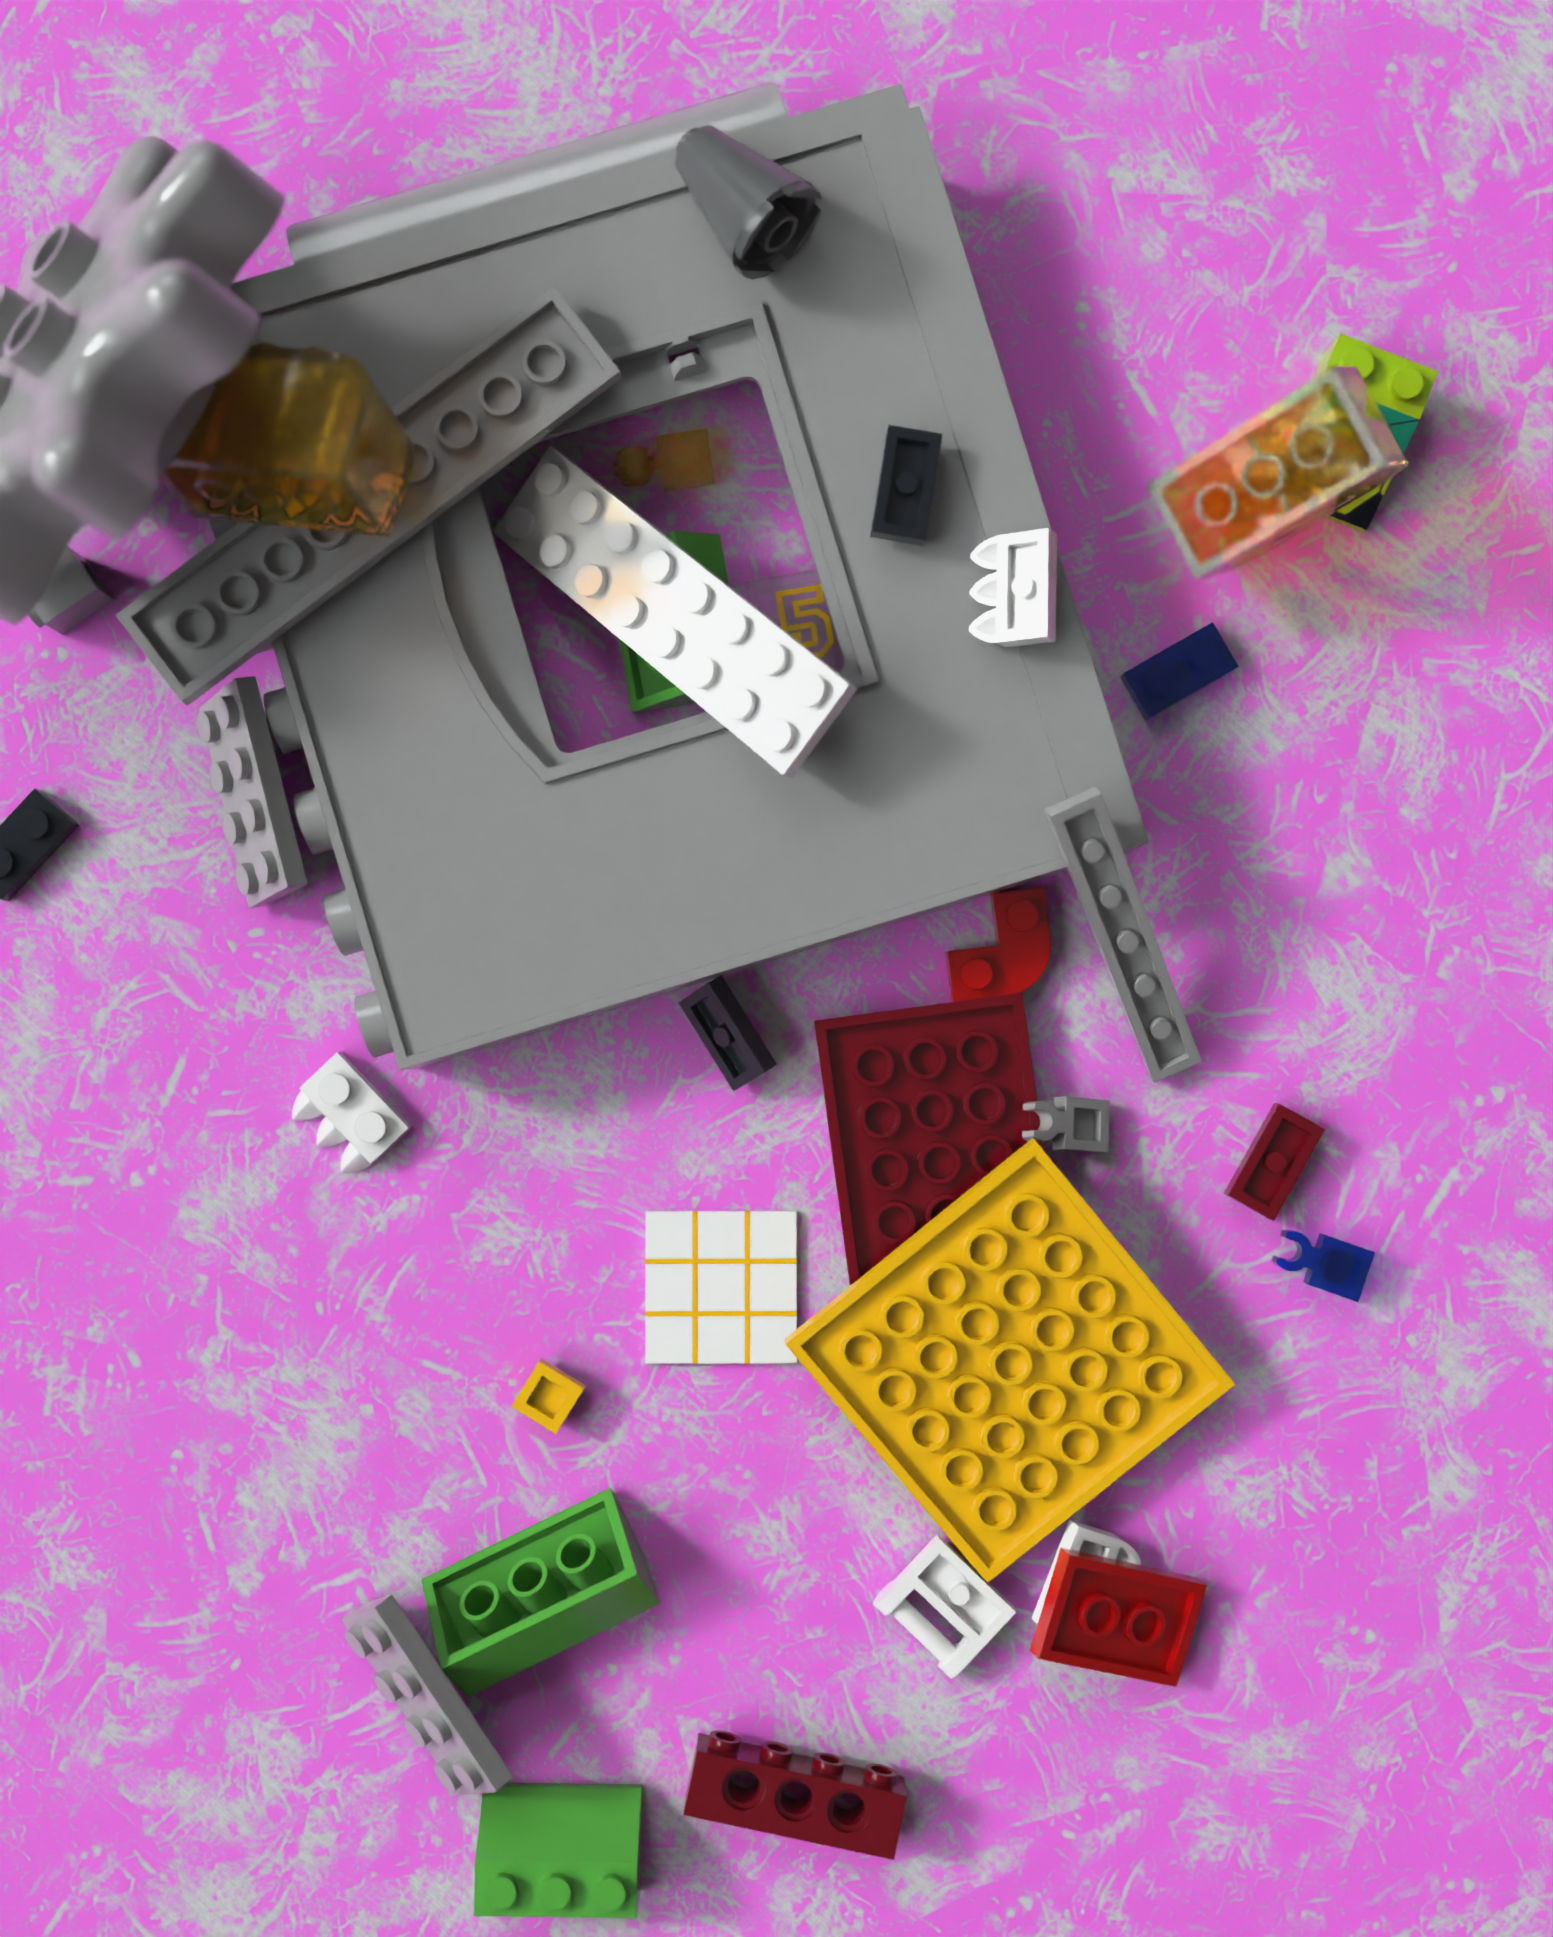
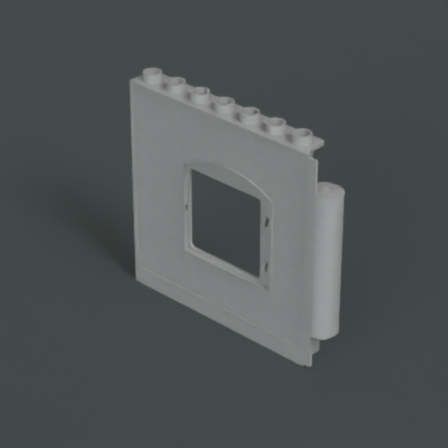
M768 82L294 223L286 229L294 265L234 282L230 287L229 292L259 314V326L252 343L240 361L227 374L217 380L207 405L188 436L187 441L195 454L215 450L220 470L221 465L228 461L243 460L250 465L252 474L241 483L234 485L232 484V479L224 480V484L228 483V486L223 493L222 501H229L244 494L245 497L240 509L242 512H247L260 503L264 504L276 495V479L287 465H279L273 462L270 456V449L274 441L280 436L293 433L303 439L304 450L298 460L305 458L322 460L328 455L331 447L336 442L353 437L553 285L620 370L622 378L538 442L744 380L754 381L761 389L843 656V667L837 673L857 688L856 692L792 778L782 775L708 712L576 752H562L558 749L479 487L258 652L261 653L274 649L285 685L283 688L264 693L263 696L266 715L274 738L284 754L304 749L315 786L313 789L294 795V806L300 829L310 851L314 855L334 850L344 883V890L324 896L325 912L331 933L343 956L364 950L375 991L355 997L354 1002L362 1037L367 1049L374 1058L394 1052L399 1070L419 1069L715 979L721 975L725 976L988 896L992 893L1066 872L1068 868L1044 809L1093 787H1096L1103 796L1124 854L1149 842L1058 548L1055 642L1004 647L998 643L981 640L969 631V627L978 617L988 611L997 609V606L983 604L970 595V590L977 582L997 572V570L980 566L970 558V554L981 543L998 535L1045 528L1052 529L920 106L909 109L902 84L788 117L777 85ZM711 125L808 181L820 192L822 199L815 198V204L821 209V213L810 237L789 261L780 254L768 265L774 272L768 276L751 280L742 276L736 270L675 167L677 144L681 137L690 129ZM695 348L699 350L700 355L694 352L676 357L674 362L669 363L668 356ZM889 425L943 434L926 541L923 546L870 537L886 433ZM212 498L204 500V505L212 531L217 539L241 520L231 518L232 508L220 513H211L210 503Z

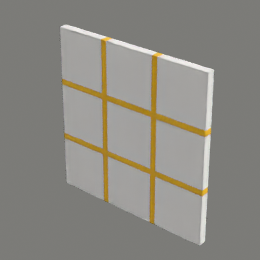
M646 1211L645 1364L797 1363L796 1356L785 1344V1338L797 1329V1211Z

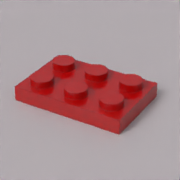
M1060 1548L1029 1651L1040 1660L1177 1687L1207 1585L1196 1577Z

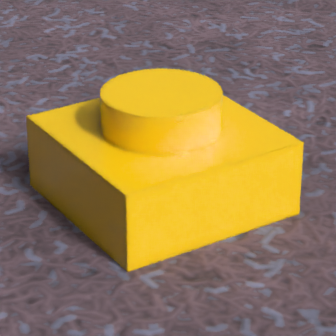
M541 1358L511 1407L557 1434L586 1385Z

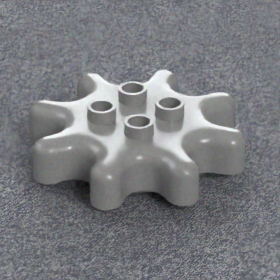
M155 136L139 138L131 142L117 159L97 200L79 225L76 226L65 219L57 224L49 234L39 236L28 245L21 259L20 282L16 292L4 283L0 284V619L8 624L16 625L33 610L44 593L65 548L85 524L93 525L113 539H119L128 534L139 522L155 495L158 477L167 468L190 435L207 405L217 380L227 374L240 361L256 335L259 326V314L229 292V289L242 267L275 226L284 206V195L218 143L206 139L189 143L182 150L178 151L166 141Z

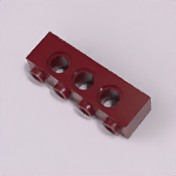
M717 1730L712 1731L710 1735L698 1733L685 1795L683 1815L894 1860L907 1800L904 1777L897 1775L894 1769L885 1765L868 1764L866 1768L845 1764L841 1757L830 1753H816L814 1757L793 1753L791 1747L782 1743L769 1741L764 1742L762 1746L741 1742V1738L733 1733ZM749 1771L758 1780L754 1785L743 1788L735 1785L730 1778L736 1772ZM792 1782L804 1783L810 1789L805 1796L797 1799L786 1796L782 1790L787 1784ZM845 1793L856 1794L862 1799L858 1806L849 1810L838 1807L834 1802L840 1795Z

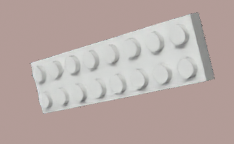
M551 445L492 531L784 776L792 778L857 690L854 685L565 454Z

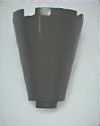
M711 125L692 128L681 137L676 148L675 167L736 270L742 276L754 280L766 277L774 272L768 264L780 254L789 261L810 237L819 220L821 209L815 204V198L822 199L820 192L808 181Z

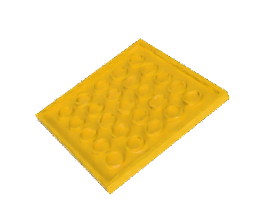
M1034 1138L1030 1139L785 1338L786 1346L987 1583L1236 1385Z

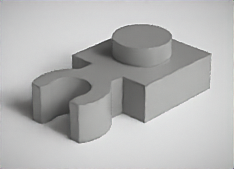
M1063 1096L1054 1097V1104L1045 1100L1026 1102L1023 1104V1110L1036 1112L1040 1118V1126L1038 1130L1022 1131V1138L1027 1141L1032 1138L1035 1141H1047L1053 1138V1150L1095 1154L1108 1153L1110 1100Z

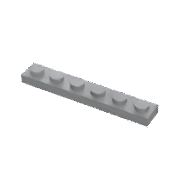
M1093 787L1044 809L1150 1078L1155 1083L1202 1062L1102 794L1096 787Z

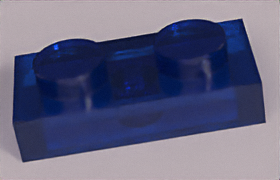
M1212 622L1124 672L1120 678L1144 720L1147 721L1231 673L1239 666Z

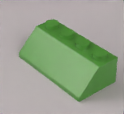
M611 1488L421 1579L440 1667L445 1675L467 1697L660 1604L645 1556Z

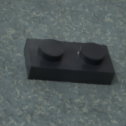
M894 425L888 426L870 537L920 546L924 545L943 434Z
M34 788L0 825L1 900L10 901L80 826L42 790Z
M722 975L708 982L679 1002L682 1010L733 1091L777 1065Z

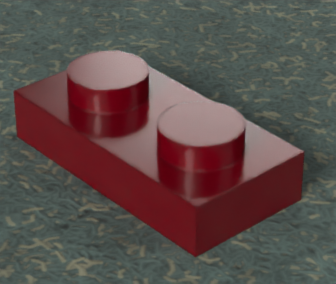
M1274 1103L1223 1194L1265 1218L1274 1221L1325 1129L1285 1106Z

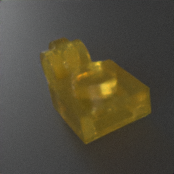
M707 428L656 436L657 457L649 456L645 447L634 446L617 451V460L613 462L614 475L620 477L621 485L630 487L647 484L652 480L651 474L661 472L664 492L715 485Z

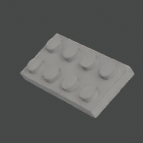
M256 676L241 677L232 680L199 707L200 713L197 718V726L202 741L208 744L212 760L210 779L213 789L221 796L225 812L222 822L223 832L228 843L233 844L238 864L235 869L236 884L241 894L246 896L248 908L269 905L308 883Z
M392 1594L357 1605L341 1618L348 1629L345 1632L348 1644L359 1657H366L378 1674L374 1680L379 1691L388 1701L398 1704L407 1718L404 1721L407 1733L418 1746L422 1748L426 1746L437 1763L434 1766V1772L438 1780L448 1791L456 1792L457 1795L497 1792L513 1778Z

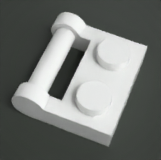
M938 1534L894 1581L888 1583L880 1591L873 1602V1605L885 1616L891 1614L940 1661L938 1667L949 1678L957 1676L1016 1613L1014 1606L990 1583H987ZM915 1589L964 1637L959 1643L953 1645L905 1598Z

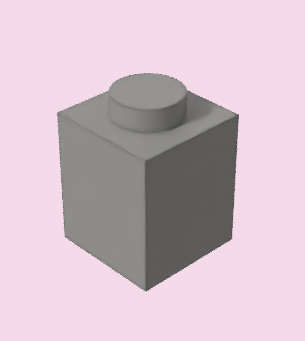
M67 546L56 565L44 593L28 616L38 627L41 628L46 625L64 635L114 599L86 559Z

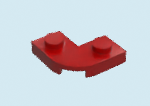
M1044 887L992 893L990 895L996 946L945 952L951 1002L1021 993L1031 987L1041 977L1051 953V938Z

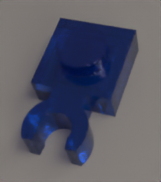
M1283 1229L1280 1236L1295 1242L1297 1252L1291 1259H1284L1273 1255L1271 1261L1276 1266L1287 1271H1298L1305 1267L1307 1271L1303 1283L1356 1302L1359 1301L1375 1252L1319 1233L1316 1245L1313 1247L1309 1239L1302 1233L1290 1229Z

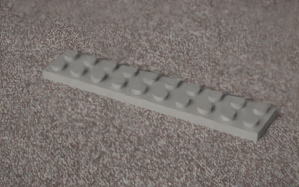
M553 285L350 439L357 440L362 447V456L359 462L348 470H335L337 480L334 490L313 511L296 522L291 523L282 510L277 495H274L263 504L264 522L255 521L254 517L248 520H241L117 613L116 617L180 701L188 706L622 378L621 372ZM327 455L322 460L328 463L329 455ZM376 473L389 474L398 479V484L391 487L390 494L382 495L379 493L375 498H371L363 486V482ZM380 497L392 507L397 508L394 518H390L385 514L383 524L377 529L367 527L360 520L353 531L340 530L333 525L330 528H320V525L327 520L333 510L344 522L351 520L356 505H359L367 514L374 516L378 509Z

